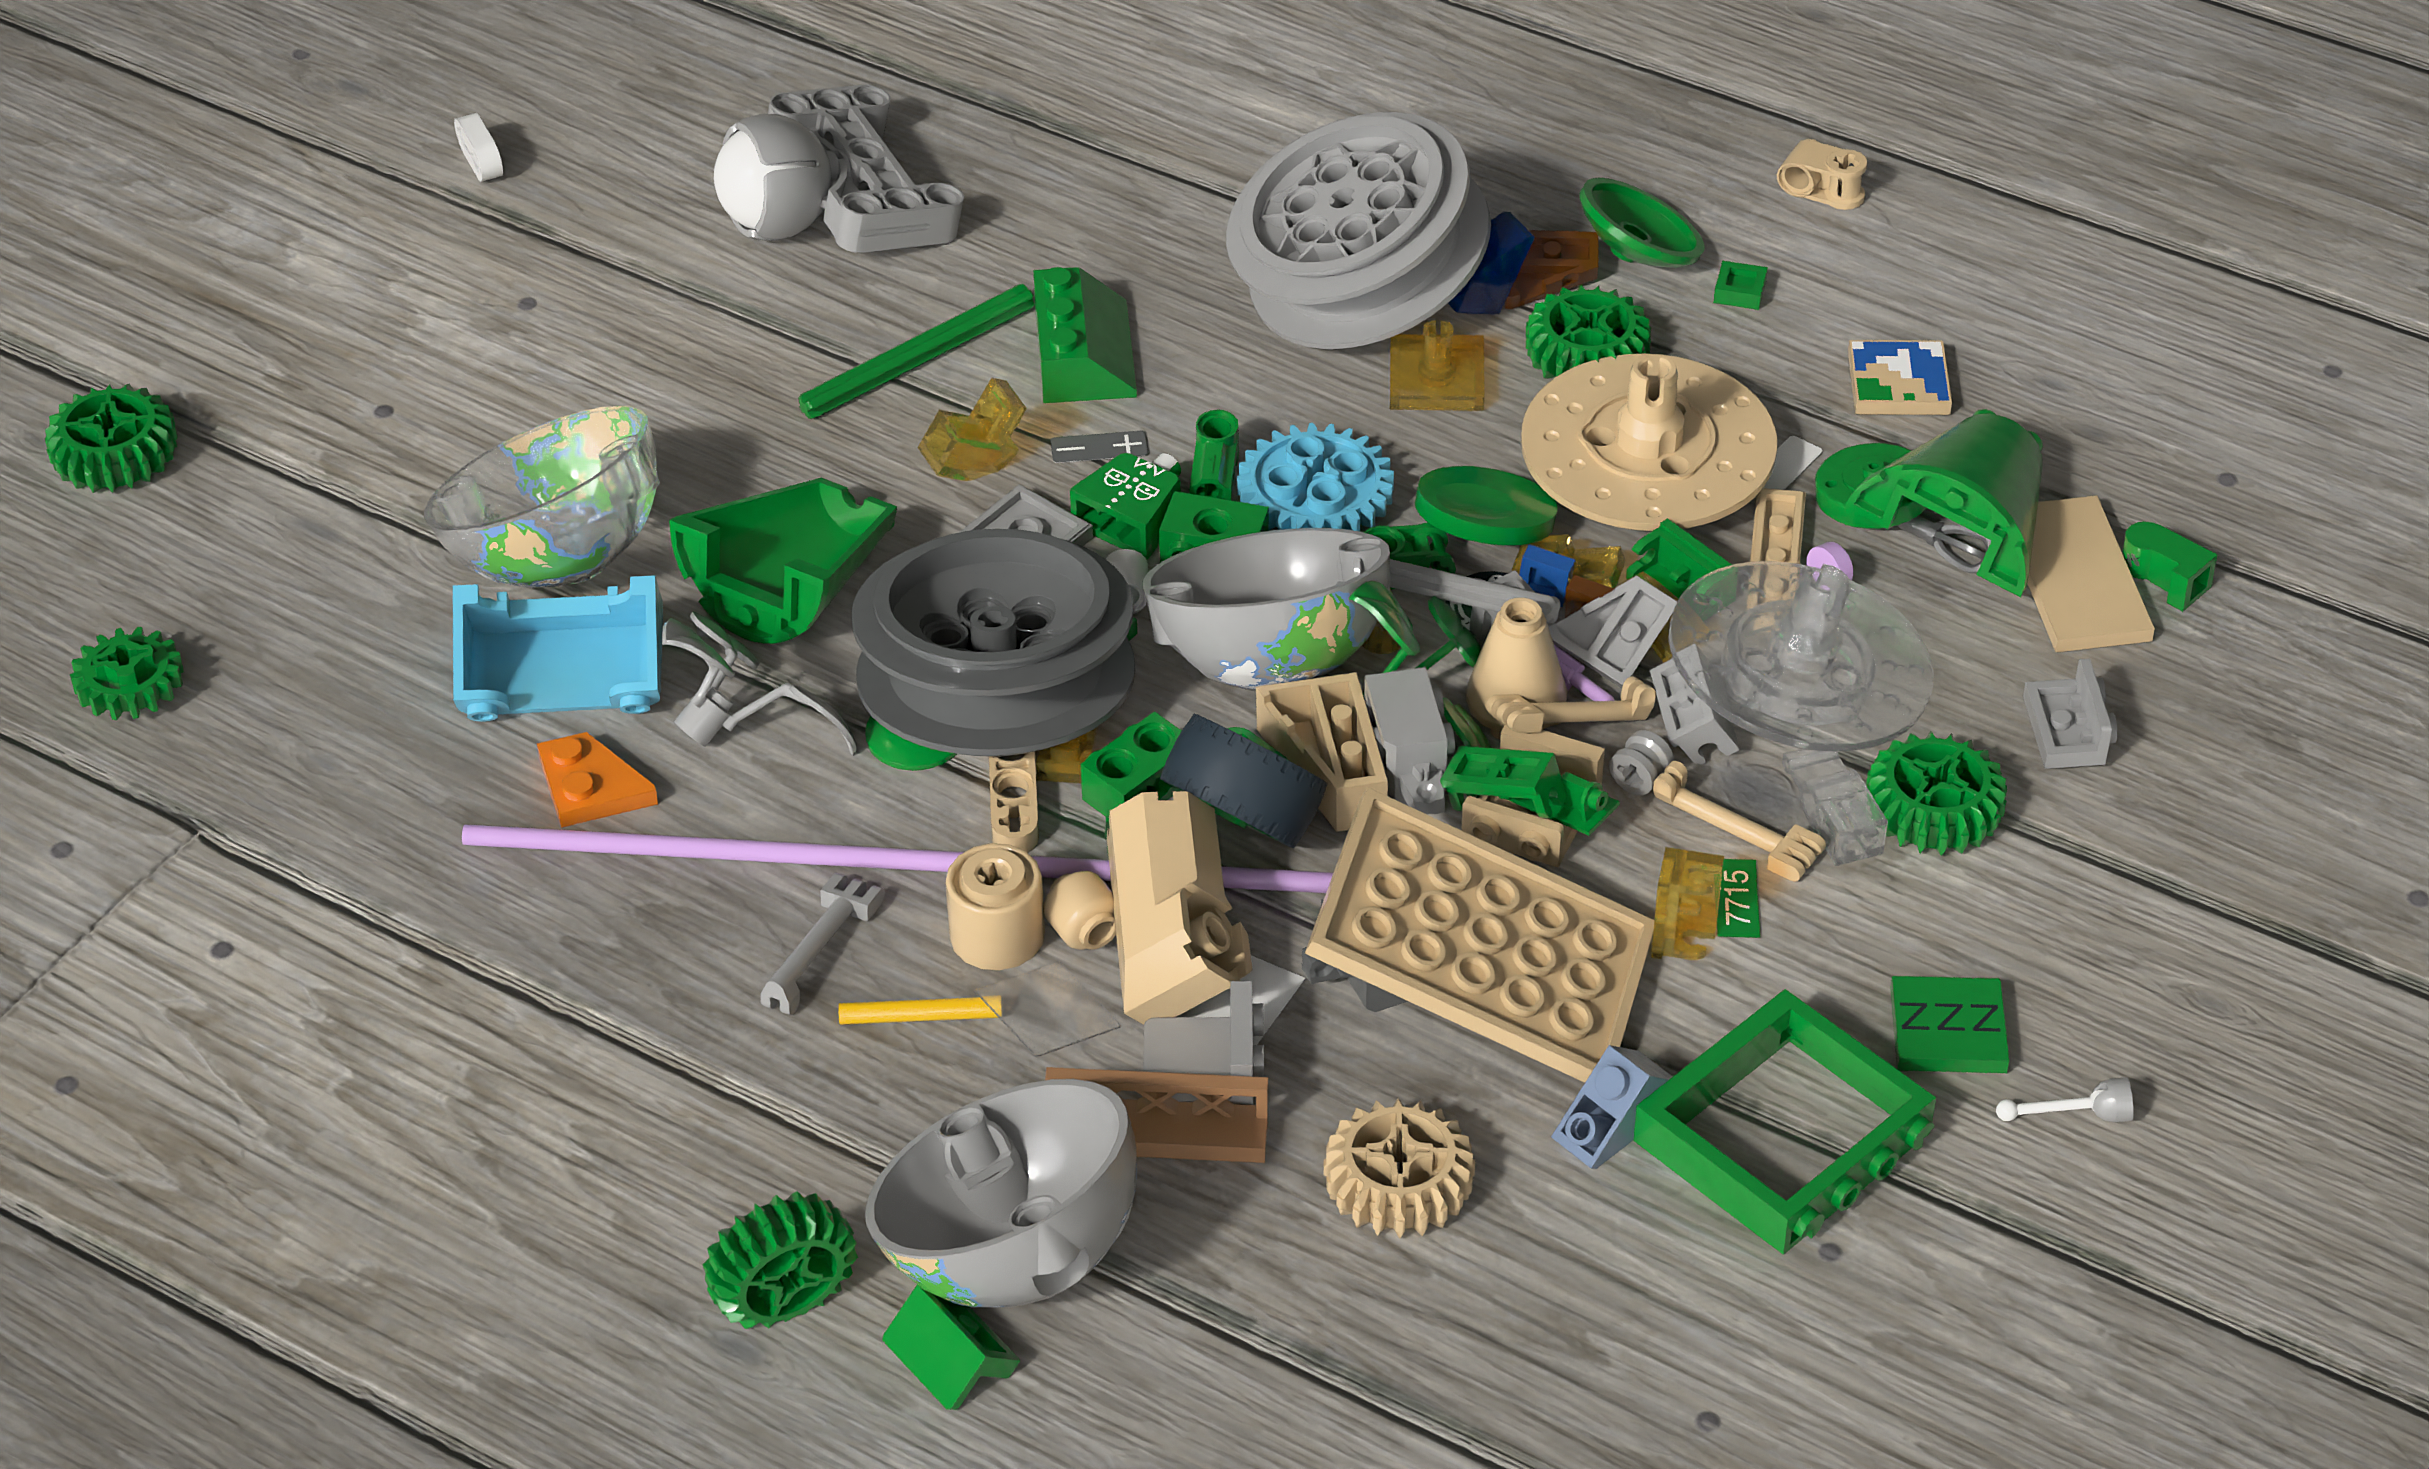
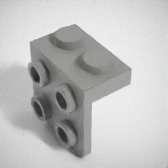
M1230 981V1017L1148 1019L1144 1023L1143 1072L1264 1077V1045H1253V1036H1264L1263 1003H1252V981ZM1176 1093L1172 1096L1179 1102H1194L1198 1099L1192 1094ZM1231 1096L1227 1099L1233 1104L1253 1105V1097Z

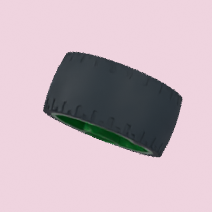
M1195 713L1178 736L1160 777L1161 780L1177 789L1188 791L1215 809V814L1244 829L1248 825L1293 849L1311 824L1328 784L1316 775L1276 753Z

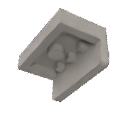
M2090 658L2079 659L2075 679L2025 682L2023 698L2044 769L2105 765L2109 743H2115L2117 740V722L2113 712L2107 713L2105 707V683L2101 676H2095Z

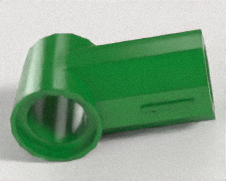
M1220 409L1210 410L1199 416L1196 421V445L1189 494L1231 500L1235 466H1237L1239 461L1238 420L1228 411Z

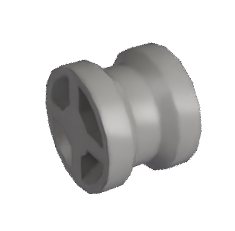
M1639 730L1634 732L1627 740L1625 748L1618 750L1609 761V770L1611 776L1621 788L1633 795L1642 796L1648 794L1653 789L1655 779L1661 773H1664L1665 768L1674 761V756L1669 745L1659 735L1651 731Z

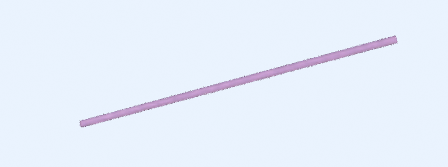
M467 824L463 826L462 830L463 845L935 872H948V868L954 860L964 853ZM1031 856L1037 861L1043 878H1059L1064 874L1090 871L1099 875L1103 881H1111L1109 860ZM1221 866L1224 888L1326 893L1333 873Z

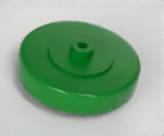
M1865 443L1850 446L1832 454L1822 462L1815 475V495L1818 506L1827 516L1842 524L1866 529L1884 528L1844 506L1853 491L1864 479L1909 453L1911 450L1887 443ZM1904 497L1898 514L1890 527L1912 520L1920 515L1926 507Z

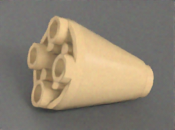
M1513 598L1502 605L1501 610L1494 619L1468 682L1466 702L1471 714L1483 726L1490 728L1491 735L1499 740L1505 724L1487 712L1486 702L1491 696L1518 694L1530 703L1567 701V687L1547 620L1539 604L1528 598ZM1543 723L1541 730L1560 723Z

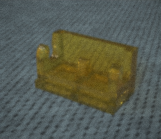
M1665 847L1657 887L1651 958L1662 960V956L1699 960L1706 957L1707 949L1705 946L1699 944L1690 945L1685 943L1683 939L1688 936H1694L1699 939H1715L1724 856Z

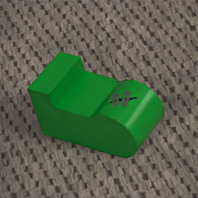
M2143 521L2129 526L2125 533L2122 552L2132 577L2149 580L2151 583L2167 591L2166 603L2182 612L2212 587L2218 554L2159 524Z

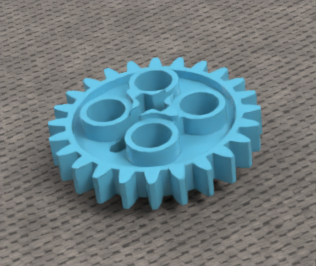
M1309 423L1307 432H1300L1295 425H1290V435L1284 436L1274 430L1272 431V443L1258 439L1257 451L1246 450L1245 462L1239 463L1237 495L1240 496V502L1269 507V530L1277 527L1278 530L1336 528L1360 531V524L1369 528L1375 527V516H1386V505L1392 504L1394 471L1390 470V458L1382 457L1381 446L1369 448V437L1367 435L1354 440L1353 429L1348 428L1343 433L1336 434L1334 424H1329L1324 432L1318 431L1314 423Z

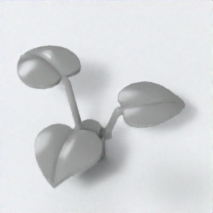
M694 611L690 614V618L697 626V634L673 618L668 619L664 624L662 632L663 645L668 644L689 650L703 658L709 666L699 691L674 720V723L696 742L706 747L722 726L731 731L739 721L776 699L788 696L813 707L827 717L842 733L851 755L853 756L856 752L857 745L854 736L843 717L827 702L799 685L784 683L731 715L728 711L733 706V703L718 691V688L726 676L732 679L735 675L731 667L737 657L753 670H756L759 666L758 660L740 641L727 634L712 620ZM699 636L714 639L724 646L725 660Z

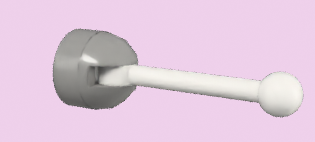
M2128 1077L2110 1078L2100 1082L2093 1089L2090 1097L2021 1104L2005 1099L1998 1103L1996 1113L2001 1120L2012 1121L2017 1115L2092 1108L2095 1114L2104 1121L2115 1123L2133 1120L2132 1091Z

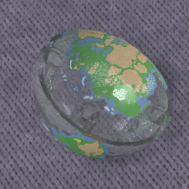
M631 406L600 407L563 416L522 432L481 454L448 478L427 502L424 510V520L443 547L464 566L494 582L536 588L577 584L594 578L615 561L636 539L648 519L654 502L656 488L660 484L656 444L647 415L642 410Z

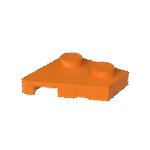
M588 732L537 743L539 759L561 828L658 805L655 785Z

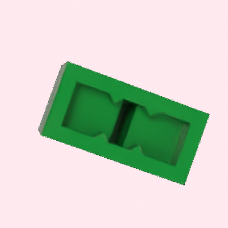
M1155 711L1139 723L1129 726L1122 735L1101 750L1092 752L1081 763L1082 800L1105 817H1109L1110 810L1142 792H1158V801L1169 800L1173 797V792H1180L1181 790L1161 780L1160 777L1171 749L1182 730Z

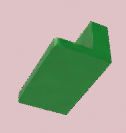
M916 1285L882 1337L883 1342L947 1410L959 1409L980 1376L1009 1379L1021 1361L970 1306L953 1303L922 1289L918 1285Z

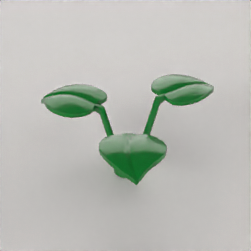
M1367 581L1353 591L1349 600H1353L1369 610L1400 645V651L1383 673L1396 671L1408 655L1414 656L1420 652V645L1412 632L1413 625L1393 594L1380 582ZM1434 595L1428 600V608L1436 623L1449 638V641L1415 668L1426 667V670H1428L1455 648L1458 649L1465 661L1474 668L1482 650L1479 642L1462 625L1456 612L1443 599H1439ZM1443 697L1444 716L1463 744L1469 747L1492 748L1486 735L1470 714L1460 704L1453 705L1449 699Z

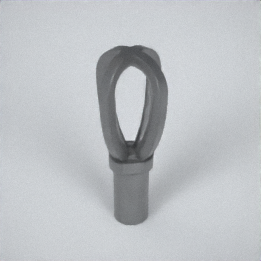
M1920 516L1898 525L1900 529L1926 540L1927 544L1935 547L1938 553L1952 565L1972 574L1978 572L1991 543V540L1962 525L1934 523ZM1945 534H1963L1982 540L1986 547L1985 553ZM1943 542L1978 557L1981 561L1975 565L1967 564L1947 550Z

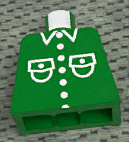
M1121 453L1070 489L1071 513L1093 526V536L1118 548L1135 550L1148 560L1159 545V529L1174 491L1181 492L1179 479L1181 475L1180 464L1173 456L1166 453L1160 454L1152 463L1130 453Z

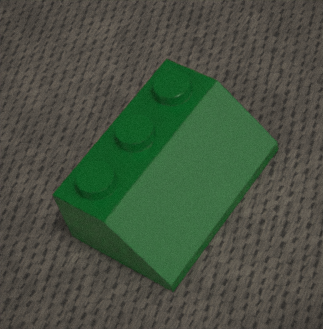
M1054 267L1033 270L1043 404L1137 398L1127 300L1080 267Z

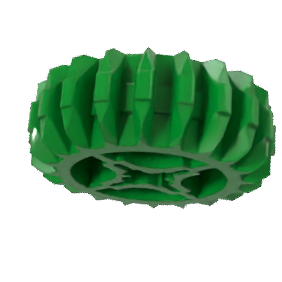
M1579 285L1576 291H1570L1562 287L1559 296L1546 294L1544 302L1535 303L1534 311L1529 315V320L1526 323L1525 348L1527 349V356L1532 360L1533 368L1542 370L1545 379L1557 377L1567 370L1593 360L1599 362L1600 358L1612 356L1616 359V355L1649 354L1651 351V326H1649V319L1644 315V307L1634 306L1632 297L1619 298L1617 289L1603 292L1599 285L1594 290H1585L1582 285Z
M111 383L105 390L96 391L91 387L90 393L85 396L73 394V402L71 404H59V413L49 416L50 425L45 429V442L49 461L53 464L54 470L60 474L62 481H72L76 489L88 485L93 493L102 487H108L113 493L119 486L126 485L132 489L133 483L139 480L150 482L151 472H164L165 462L174 459L173 451L177 447L176 440L178 439L173 413L170 412L169 406L165 405L162 401L161 396L150 395L147 387L134 391L130 383L121 389H115Z
M1930 731L1925 739H1920L1910 733L1905 743L1892 740L1887 750L1879 751L1874 764H1871V770L1867 773L1865 801L1867 802L1866 808L1870 809L1872 823L1881 825L1883 837L1897 835L1900 847L1912 843L1917 845L1920 854L1925 848L1936 849L1940 856L1943 855L1947 848H1953L1962 854L1968 844L1980 847L1985 836L1994 835L1998 824L2001 822V817L2005 814L2007 785L2006 778L2002 777L2000 771V763L1992 762L1989 759L1988 750L1974 751L1972 740L1961 744L1955 742L1952 733L1946 739L1936 738L1932 731Z
M796 1191L786 1200H782L778 1195H775L769 1204L760 1207L754 1203L752 1212L745 1216L735 1215V1224L731 1228L718 1231L720 1241L711 1244L707 1248L710 1258L702 1265L706 1273L707 1291L714 1304L718 1305L721 1313L726 1315L731 1323L740 1322L745 1329L752 1328L758 1323L770 1328L775 1322H786L798 1315H804L816 1305L824 1306V1299L829 1294L842 1291L840 1281L849 1278L853 1274L851 1265L857 1260L858 1255L855 1251L856 1241L853 1237V1229L842 1215L840 1209L835 1207L831 1200L823 1201L817 1193L810 1194L804 1198Z

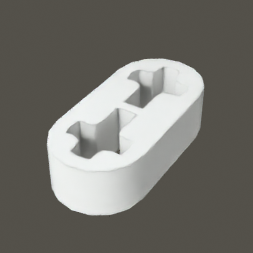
M478 113L456 118L454 125L460 147L478 180L483 182L503 176V166L497 146Z

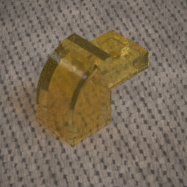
M991 378L970 415L939 409L917 448L935 474L940 477L972 481L998 472L1019 451L1011 439V435L1019 425L1027 408L1006 380Z

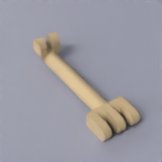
M1632 676L1623 683L1621 701L1530 703L1518 694L1491 696L1486 702V710L1516 733L1541 732L1543 723L1646 720L1654 707L1656 692L1652 687L1644 684L1637 677Z
M1672 761L1665 768L1664 773H1661L1654 781L1653 792L1656 798L1770 852L1767 870L1790 881H1798L1805 873V869H1808L1813 864L1816 856H1819L1826 848V842L1820 835L1797 824L1785 836H1782L1685 789L1688 772L1686 767L1679 761Z

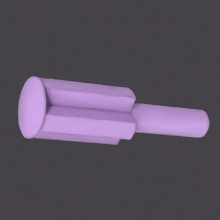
M1554 645L1568 691L1573 685L1593 701H1614L1613 696L1582 674L1585 669L1584 665Z

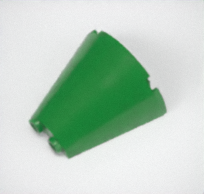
M1980 409L1973 416L1966 418L1864 479L1853 491L1844 507L1889 529L1898 514L1904 497H1907L1991 540L1976 575L2021 598L2026 589L2030 571L2043 468L2041 454L2043 443L2036 433L2027 431L2015 421L1996 415L1990 410Z
M817 478L675 516L669 519L671 543L684 580L689 577L692 578L696 587L703 595L698 602L714 620L744 639L763 644H775L788 641L800 635L814 624L886 532L894 527L897 506L871 496L864 499L863 505H858L853 495L848 492V487L824 478Z

